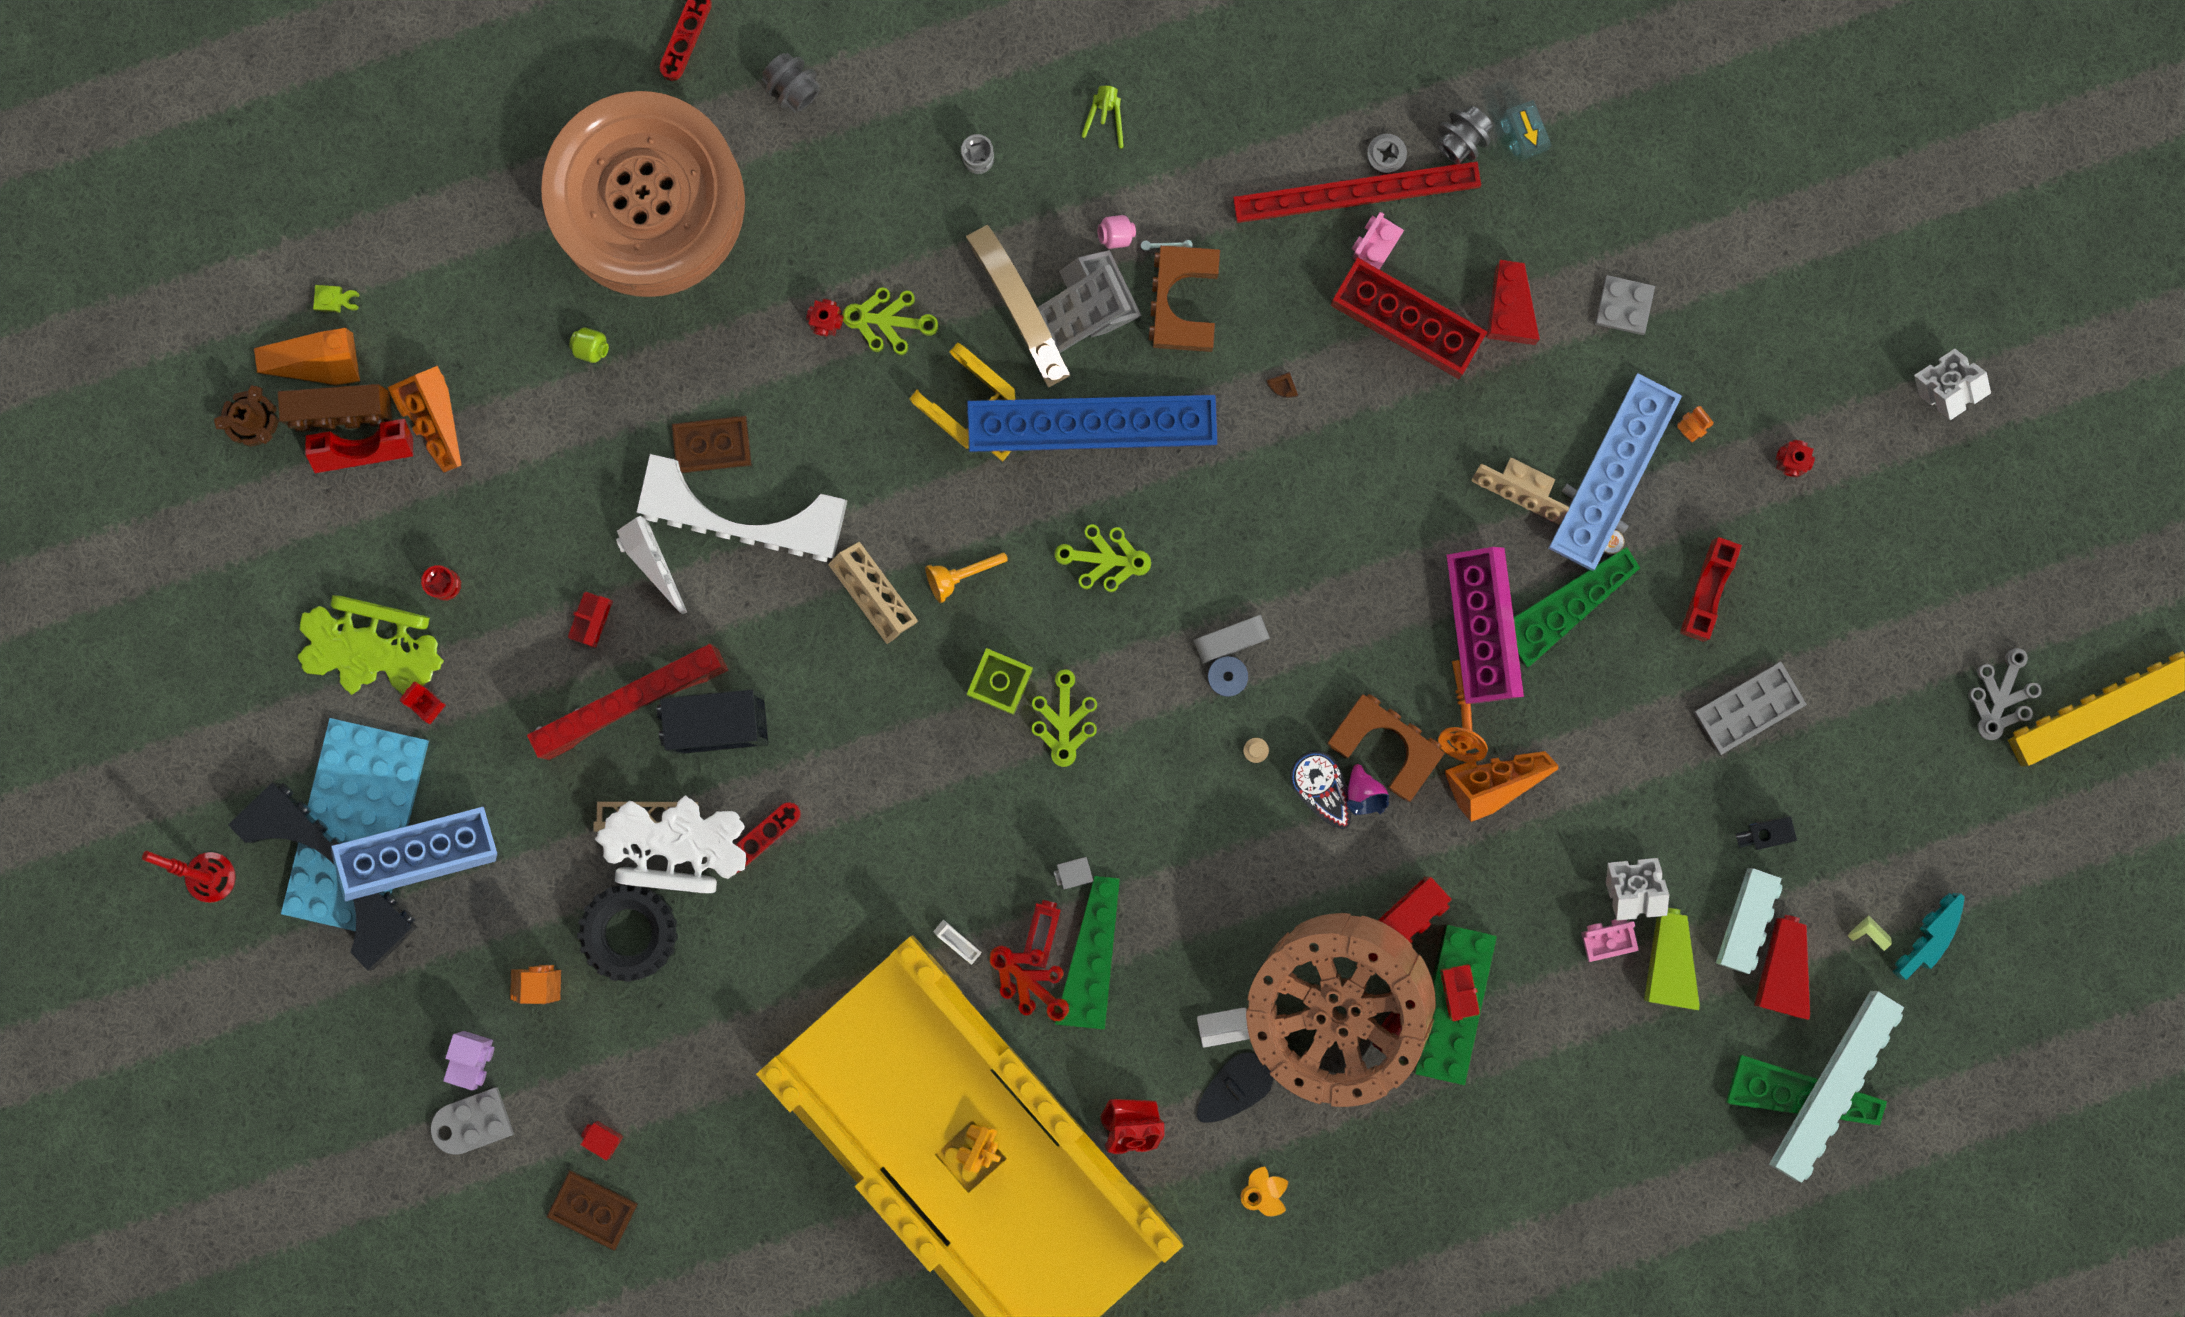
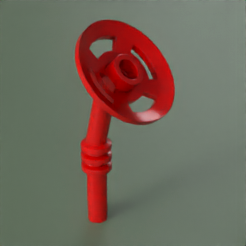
M145 851L142 855V860L165 868L168 873L178 877L185 876V884L188 891L194 898L202 902L211 903L224 899L232 891L235 884L236 875L232 863L219 853L207 852L200 854L188 866L187 863L174 858L167 859L149 851ZM209 859L218 860L224 865V868L222 869L219 865L209 862ZM200 862L201 868L199 870L194 869L195 865ZM209 866L214 867L217 870V872H215L214 870H208ZM222 877H228L225 888L219 893L216 887L219 886ZM199 883L208 885V889L202 887ZM196 886L199 890L209 893V896L201 895L194 887Z

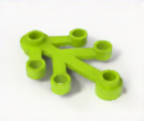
M881 287L876 290L875 295L862 305L850 304L844 309L842 314L844 315L843 321L846 326L852 329L858 328L869 342L870 349L874 352L881 351L884 347V342L881 337L874 335L867 323L879 326L893 344V349L898 355L907 353L908 344L897 335L891 326L917 329L926 336H931L938 330V321L930 314L923 315L920 319L893 316L905 306L909 307L914 304L915 297L911 291H903L896 301L880 313H868L879 303L884 304L890 300L889 290ZM882 291L887 293L886 299L883 300L878 298V294ZM905 295H910L912 297V300L908 303H905L903 301V297ZM856 312L860 317L858 320L853 321L850 319V316ZM926 322H931L933 324V328L931 330H926L924 328V324ZM874 340H879L881 342V345L878 348L872 347V342ZM897 344H905V349L898 351L896 349Z
M1094 524L1086 527L1085 536L1087 539L1092 540L1102 553L1073 550L1067 544L1059 545L1055 550V559L1062 565L1070 564L1073 560L1100 564L1089 574L1080 576L1079 585L1083 589H1090L1097 579L1114 566H1123L1125 568L1115 577H1108L1104 581V589L1108 592H1115L1118 586L1132 574L1137 576L1144 575L1151 567L1149 555L1144 551H1135L1124 537V531L1118 527L1110 531V539L1112 542L1119 544L1126 556L1116 555L1100 535L1098 526ZM1095 528L1097 535L1094 537L1089 536L1088 530ZM1113 532H1121L1122 537L1119 540L1112 537ZM1064 549L1069 551L1067 558L1060 556V552ZM1140 558L1144 564L1142 567H1136L1134 561ZM1084 577L1091 579L1089 586L1082 584L1081 581ZM1109 580H1113L1116 583V587L1109 589L1106 583Z
M1064 669L1059 671L1055 677L1056 685L1060 688L1059 716L1047 705L1044 697L1037 696L1032 701L1033 708L1041 712L1059 731L1058 742L1047 731L1044 722L1037 721L1032 725L1033 734L1040 736L1052 749V760L1060 767L1070 766L1076 759V749L1088 737H1093L1097 732V727L1094 723L1086 722L1082 726V731L1069 742V731L1089 712L1096 710L1097 701L1093 697L1085 698L1082 706L1069 717L1070 688L1075 683V676L1070 670ZM1068 675L1070 677L1069 683L1063 684L1060 681L1061 676ZM1042 699L1045 703L1044 707L1037 708L1035 706L1036 700ZM1092 700L1095 704L1094 708L1087 709L1085 702ZM1037 724H1041L1044 727V731L1040 734L1034 730ZM1087 725L1094 727L1092 734L1085 733L1084 729ZM1063 749L1069 753L1066 759L1059 757V752Z

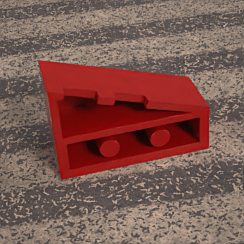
M1499 260L1497 263L1486 338L1536 345L1540 340L1525 263Z

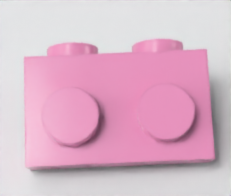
M1615 919L1611 920L1612 925L1602 927V923L1587 926L1588 931L1581 932L1588 962L1639 951L1633 929L1635 927L1634 921Z

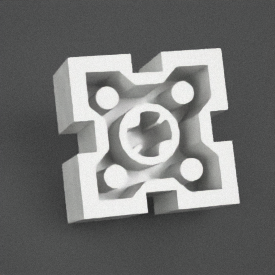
M1956 349L1939 359L1940 364L1936 367L1929 365L1914 375L1919 396L1931 406L1936 404L1937 410L1949 420L1965 411V404L1969 402L1976 404L1991 394L1987 372L1975 363L1969 365L1968 358Z
M1658 858L1638 860L1637 865H1629L1628 861L1608 863L1606 886L1610 898H1613L1612 906L1616 920L1637 919L1640 913H1645L1647 917L1667 916L1669 892L1665 880H1662V870Z

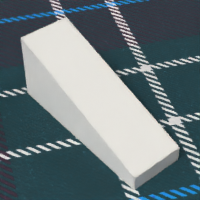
M945 920L933 931L971 965L982 953Z

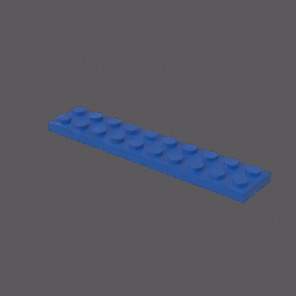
M1215 395L967 401L969 452L1217 445Z

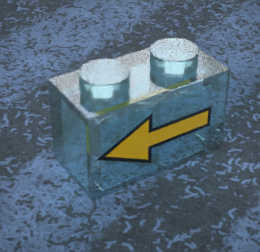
M1534 100L1505 111L1501 124L1504 132L1510 134L1512 139L1510 147L1514 156L1518 155L1520 161L1547 152L1550 149L1551 142Z

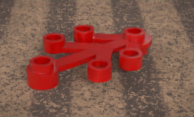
M1005 946L995 947L990 953V964L994 969L999 970L1001 996L1006 999L1012 998L1017 992L1018 987L1019 1011L1021 1014L1028 1016L1036 1008L1035 1002L1030 999V989L1048 1005L1047 1014L1052 1020H1063L1069 1013L1068 1003L1064 999L1053 997L1037 982L1050 981L1051 983H1058L1064 975L1062 968L1052 966L1049 970H1023L1017 963H1030L1032 966H1039L1044 961V953L1040 949H1034L1030 953H1012ZM1033 955H1036L1039 958V961L1035 960ZM1052 972L1057 973L1058 977L1053 976ZM1010 973L1016 977L1017 987L1010 981ZM1005 987L1009 988L1011 993L1007 992ZM1024 1004H1027L1030 1010L1026 1009Z

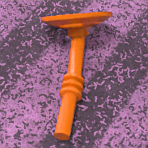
M1460 660L1452 661L1457 685L1455 692L1459 694L1456 697L1460 699L1458 704L1461 705L1462 728L1451 727L1443 730L1439 735L1438 742L1442 745L1441 749L1447 755L1464 762H1477L1485 758L1488 747L1484 739L1472 731L1471 704H1466L1461 663ZM1447 740H1450V743H1451L1455 748H1457V750L1454 749V748L1447 742ZM1474 748L1479 750L1476 753H1466V751Z

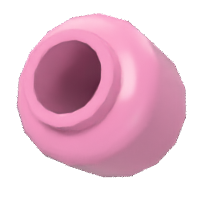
M1125 215L1105 217L1097 229L1100 243L1104 244L1108 249L1127 247L1131 244L1132 237L1136 235L1134 223H1130Z

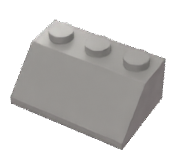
M1110 250L1079 257L1059 271L1065 285L1069 288L1104 265L1110 264L1131 310L1092 333L1091 337L1106 334L1142 316Z

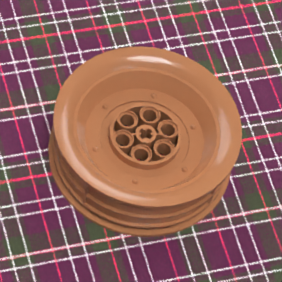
M646 91L625 92L603 98L589 105L575 115L560 131L549 150L542 175L541 191L544 213L555 239L586 275L597 283L623 294L641 297L664 296L677 293L699 283L715 271L726 259L742 227L745 210L744 185L739 167L725 138L711 120L698 109L666 94ZM652 166L653 172L650 175H642L644 167ZM622 176H630L628 184H619ZM665 181H673L671 189L663 190L661 188ZM645 191H647L649 195H645L644 199H641L639 195H644ZM626 200L627 205L624 209H616L618 201ZM662 205L670 206L667 214L661 215L658 213ZM639 215H647L645 223H635Z

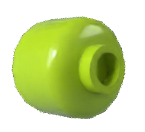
M586 327L575 331L569 343L574 357L590 363H596L601 358H604L609 349L603 333Z

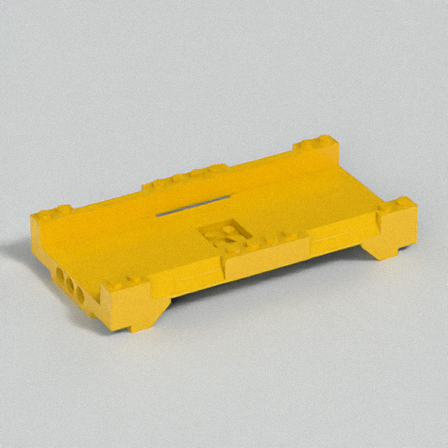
M913 935L896 948L890 956L787 1048L756 1073L789 1112L793 1111L851 1175L857 1182L855 1188L929 1272L934 1270L974 1317H1100L1161 1261L1167 1262L1184 1246L1180 1236L1165 1221L1164 1217L1133 1184L1128 1182L1067 1110L967 1000L948 973ZM991 1069H993L999 1075V1077L1007 1084V1086L1022 1101V1103L1029 1109V1111L1037 1118V1120L1044 1126V1128L1060 1144L1059 1146H1057L1053 1142V1140L1045 1133V1131L1038 1125V1123L1022 1107V1105L1015 1099V1097L992 1073ZM970 1125L990 1127L998 1131L993 1142L999 1144L995 1153L1000 1155L1001 1159L999 1162L992 1160L988 1168L981 1166L978 1173L963 1169L964 1165L956 1159V1155L962 1146L973 1148L975 1141L966 1137ZM883 1166L949 1240L950 1244L948 1246L943 1243L880 1171Z

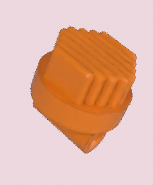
M1698 406L1692 413H1686L1683 416V420L1677 424V427L1690 442H1694L1698 437H1703L1707 433L1706 429L1710 428L1714 422L1703 408Z

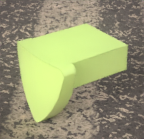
M1869 915L1848 934V937L1854 941L1867 933L1884 951L1892 944L1891 937Z

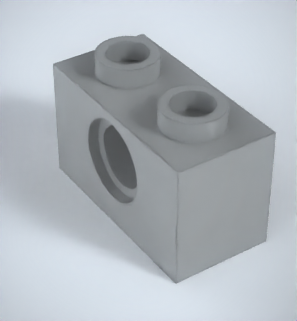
M1087 857L1057 865L1058 870L1054 871L1057 885H1063L1064 889L1093 882Z

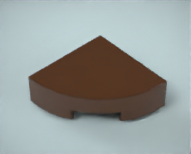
M1290 372L1266 380L1268 387L1274 393L1276 392L1277 395L1281 397L1286 396L1285 398L1298 396Z

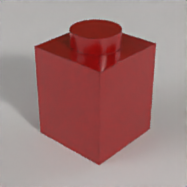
M596 1121L593 1125L588 1124L581 1134L584 1140L580 1145L607 1161L613 1155L623 1136L603 1123Z

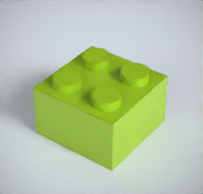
M986 648L967 696L1014 715L1032 674L1033 667Z

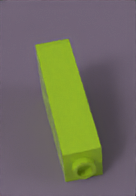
M1668 908L1667 916H1657L1644 1001L1699 1010L1700 1004L1688 917L1680 915L1681 910Z

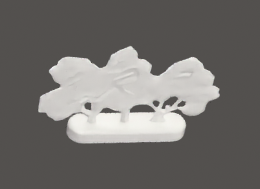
M686 795L677 802L675 808L670 807L662 813V821L659 823H654L643 807L633 801H628L620 807L618 812L612 813L606 819L605 829L599 830L595 838L603 846V857L607 862L615 864L629 857L638 865L637 868L620 867L616 870L615 882L620 884L698 893H714L717 885L716 879L711 876L701 875L702 871L709 867L715 869L721 877L729 879L737 871L745 870L746 853L732 843L745 828L743 822L739 820V815L733 811H716L712 816L703 820L700 817L699 806ZM631 844L639 846L642 854L641 858H639V854L635 853L634 855ZM623 848H627L629 853L624 854ZM650 849V854L646 856L645 851ZM653 855L665 856L668 860L667 871L647 869L646 860ZM706 856L708 858L707 862L701 864L702 858ZM690 861L695 870L694 874L674 872V865Z

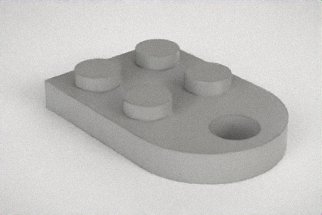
M498 1087L444 1106L436 1113L431 1124L433 1141L442 1151L449 1154H463L514 1135ZM442 1126H448L451 1129L452 1135L449 1140H443L439 1136V1129Z

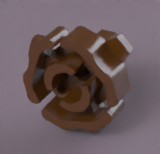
M252 385L248 391L233 395V399L237 402L226 401L224 403L221 416L214 419L216 429L225 430V433L236 443L243 442V444L249 447L261 445L262 443L267 444L273 438L272 434L277 429L279 418L270 414V422L264 428L266 412L260 402L265 403L268 410L272 413L276 412L277 407L268 398L262 396V388ZM235 432L244 436L256 434V437L253 439H241Z

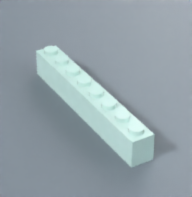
M1878 991L1869 992L1769 1165L1801 1183L1804 1179L1807 1180L1814 1169L1812 1165L1816 1158H1820L1823 1155L1828 1137L1835 1134L1839 1127L1838 1120L1851 1107L1852 1101L1850 1100L1852 1096L1862 1088L1865 1082L1863 1077L1868 1070L1870 1071L1875 1066L1877 1053L1880 1048L1883 1049L1889 1042L1891 1029L1900 1023L1903 1014H1901L1904 1009L1903 1006Z

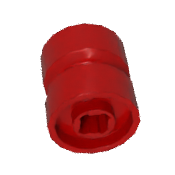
M435 565L429 567L424 572L421 585L428 595L439 600L448 601L458 595L461 589V580L456 572L444 566Z

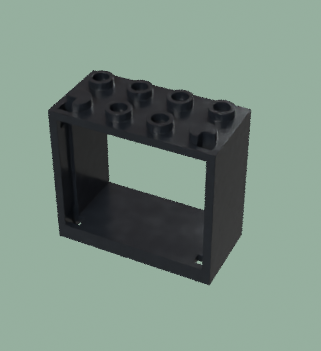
M753 689L660 699L661 705H657V717L659 721L662 720L663 731H659V740L661 741V746H664L666 751L676 754L769 745L764 695Z

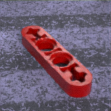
M687 0L660 63V71L665 79L675 81L682 76L711 9V0H704L706 4L699 6L698 13L702 14L701 16L694 13L697 8L696 2L694 0ZM689 18L697 20V26L693 30L684 28V22ZM686 41L688 43L686 51L681 53L675 51L674 46L676 42ZM673 54L675 57L682 59V61L677 59L675 62L677 71H672L671 74H668L666 66L673 64L674 58L670 56Z
M791 802L782 804L736 844L746 853L748 858L745 862V867L799 821L801 817L799 806ZM786 807L788 809L794 808L796 810L793 813L795 818L793 820L787 818L782 823L786 827L782 829L780 823L773 818L777 815L781 819L786 814L784 811ZM774 823L776 825L777 834L774 837L769 838L764 834L763 829L766 824ZM750 839L758 843V850L754 854L747 853L744 848L746 841Z

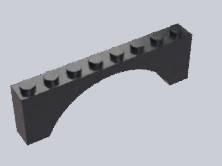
M272 782L228 824L245 843H255L277 838L297 841L317 850L333 864L332 846L342 843L337 837L332 838L326 832L328 827L321 820L317 819L315 821L309 814L311 812L310 808L302 801L297 802L292 797L294 792L285 783ZM383 891L353 899L356 911V932L350 953L367 971L374 970L418 928L414 924L415 918L405 909L402 911L396 905L398 900L388 891L386 893Z

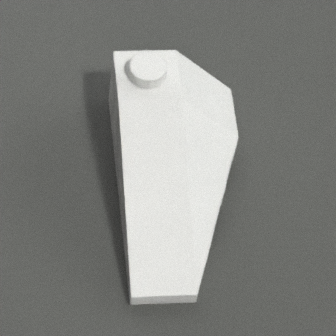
M639 516L617 530L619 538L616 541L621 552L626 551L627 555L681 614L687 613L649 522L642 516Z

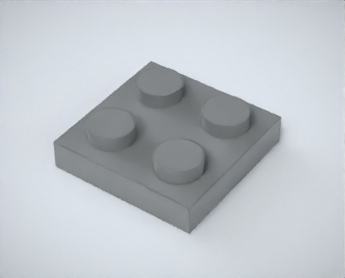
M1607 275L1603 285L1595 325L1644 335L1655 286Z

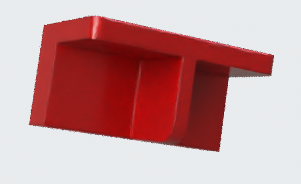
M584 592L577 612H573L575 618L568 638L596 648L613 601L602 596Z
M1470 965L1441 969L1440 975L1449 1020L1458 1021L1463 1020L1465 1017L1479 1015L1480 1011L1476 996L1478 991L1474 986Z

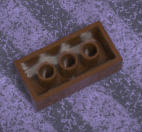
M379 384L278 391L279 421L287 425L288 428L295 429V432H310L312 427H320V430L324 431L335 430V426L345 425L347 429L360 428V424L367 423L371 427H379L381 422L392 421L391 394Z

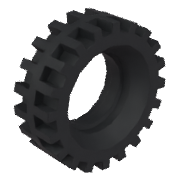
M633 885L610 887L601 894H597L593 897L594 900L589 905H586L584 915L578 922L580 924V932L577 933V939H580L581 948L579 949L581 954L584 953L587 958V964L593 966L597 970L596 973L601 976L604 975L609 977L610 980L625 982L643 979L653 975L657 970L665 966L668 958L673 954L675 941L678 939V934H676L677 920L673 917L671 906H668L664 898L653 892L652 889ZM625 909H633L644 914L652 928L651 940L647 948L635 956H622L616 953L609 946L606 938V926L610 918L617 912Z

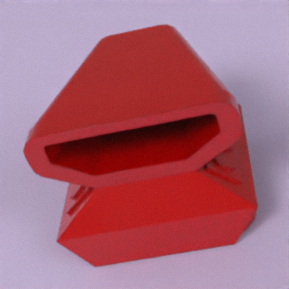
M1111 1099L1100 1116L1104 1128L1110 1131L1105 1143L1108 1153L1123 1154L1134 1150L1136 1152H1147L1157 1149L1165 1135L1164 1122L1160 1119L1156 1101Z

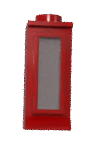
M1042 900V904L1036 903L1024 953L1040 949L1044 953L1045 958L1037 967L1046 969L1061 909L1056 908L1057 903ZM1033 955L1034 959L1039 961V958Z

